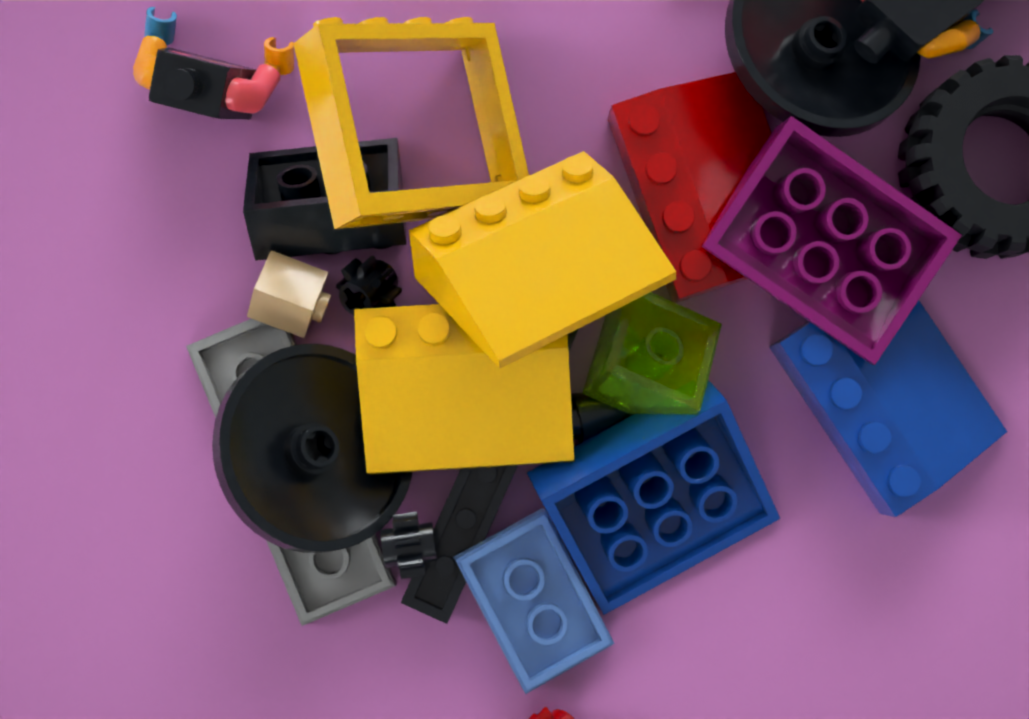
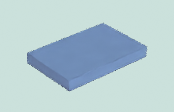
M545 509L537 510L453 557L525 694L615 644Z

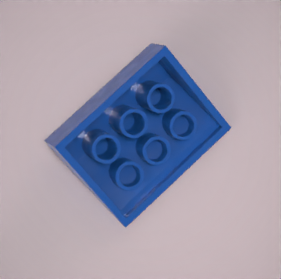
M919 300L875 365L870 364L809 321L769 346L878 512L882 515L899 516L942 487L1007 433V430Z
M706 376L574 447V462L542 464L527 472L540 500L603 615L781 519L727 400Z

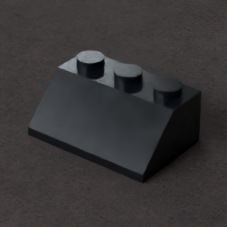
M398 138L358 142L369 192L403 190ZM316 146L249 153L243 214L255 261L266 260L271 250L288 257L323 253L332 255L342 251L370 248L386 249L392 246L407 245L406 222L334 229Z

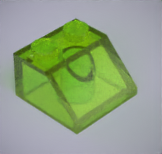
M650 292L605 315L582 394L630 414L696 415L701 410L722 324Z

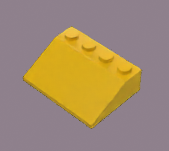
M584 151L409 230L415 279L499 369L676 280V270L614 176Z
M440 304L354 309L356 366L367 474L574 462L568 334L499 369Z

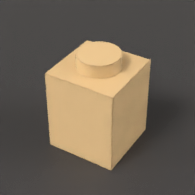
M271 250L254 287L247 317L305 338L311 321L314 320L321 323L328 307L331 294L323 292L329 272Z

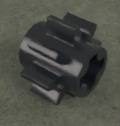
M370 256L364 263L355 258L341 270L344 278L336 284V288L339 290V299L342 306L354 316V309L396 307L394 299L402 292V288L398 287L397 274L388 263L376 260L375 256Z
M417 511L393 515V528L380 530L385 568L398 567L401 579L426 576L425 563L437 561L432 522L419 524Z

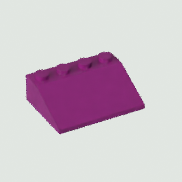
M790 116L775 127L748 167L701 247L864 360L875 365L962 235L797 119Z

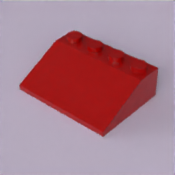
M736 72L660 88L611 105L607 119L643 222L676 270V280L666 284L672 304L746 280V277L701 247L748 167L771 135L762 106L747 92Z

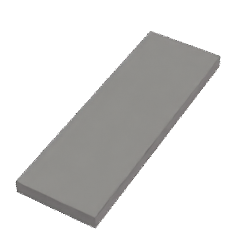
M249 319L186 347L216 418L219 406L226 392L242 372L263 357L277 350L297 344L293 334L254 319ZM376 534L349 548L325 553L292 551L267 541L301 626L397 585L391 569L385 568L382 547Z

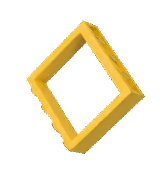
M331 17L314 22L313 28L293 43L334 229L431 220L529 176L495 23H473V18L471 17L455 18L446 23H432L429 17L413 18L404 23H388V19L385 17H375L361 21L358 24H343L341 18ZM461 50L491 182L370 193L339 53Z

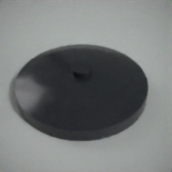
M730 0L726 11L725 40L728 55L739 80L747 92L760 106L778 120L784 122L792 116L820 136L843 137L860 134L886 120L905 102L913 90L920 69L921 55L917 54L910 60L904 61L890 49L876 64L863 59L854 47V42L867 29L855 15L856 10L862 3L861 0Z
M322 344L293 345L277 350L258 360L242 372L232 383L219 406L212 440L216 476L222 492L233 511L244 524L263 539L279 547L302 553H325L349 548L367 540L380 531L401 506L408 491L413 472L366 473L355 354L341 348Z

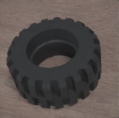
M1004 55L997 62L990 58L974 62L965 71L959 70L930 93L919 104L920 109L910 117L904 129L908 137L899 144L898 159L906 161V167L898 172L900 187L910 186L913 195L910 198L962 235L953 248L954 251L959 252L967 248L970 249L971 257L982 259L998 255L1000 259L1011 258L1029 252V200L1018 205H1011L989 197L972 181L963 159V140L967 127L981 116H994L1009 120L1022 128L1029 136V63L1024 66L1023 58L1020 55Z

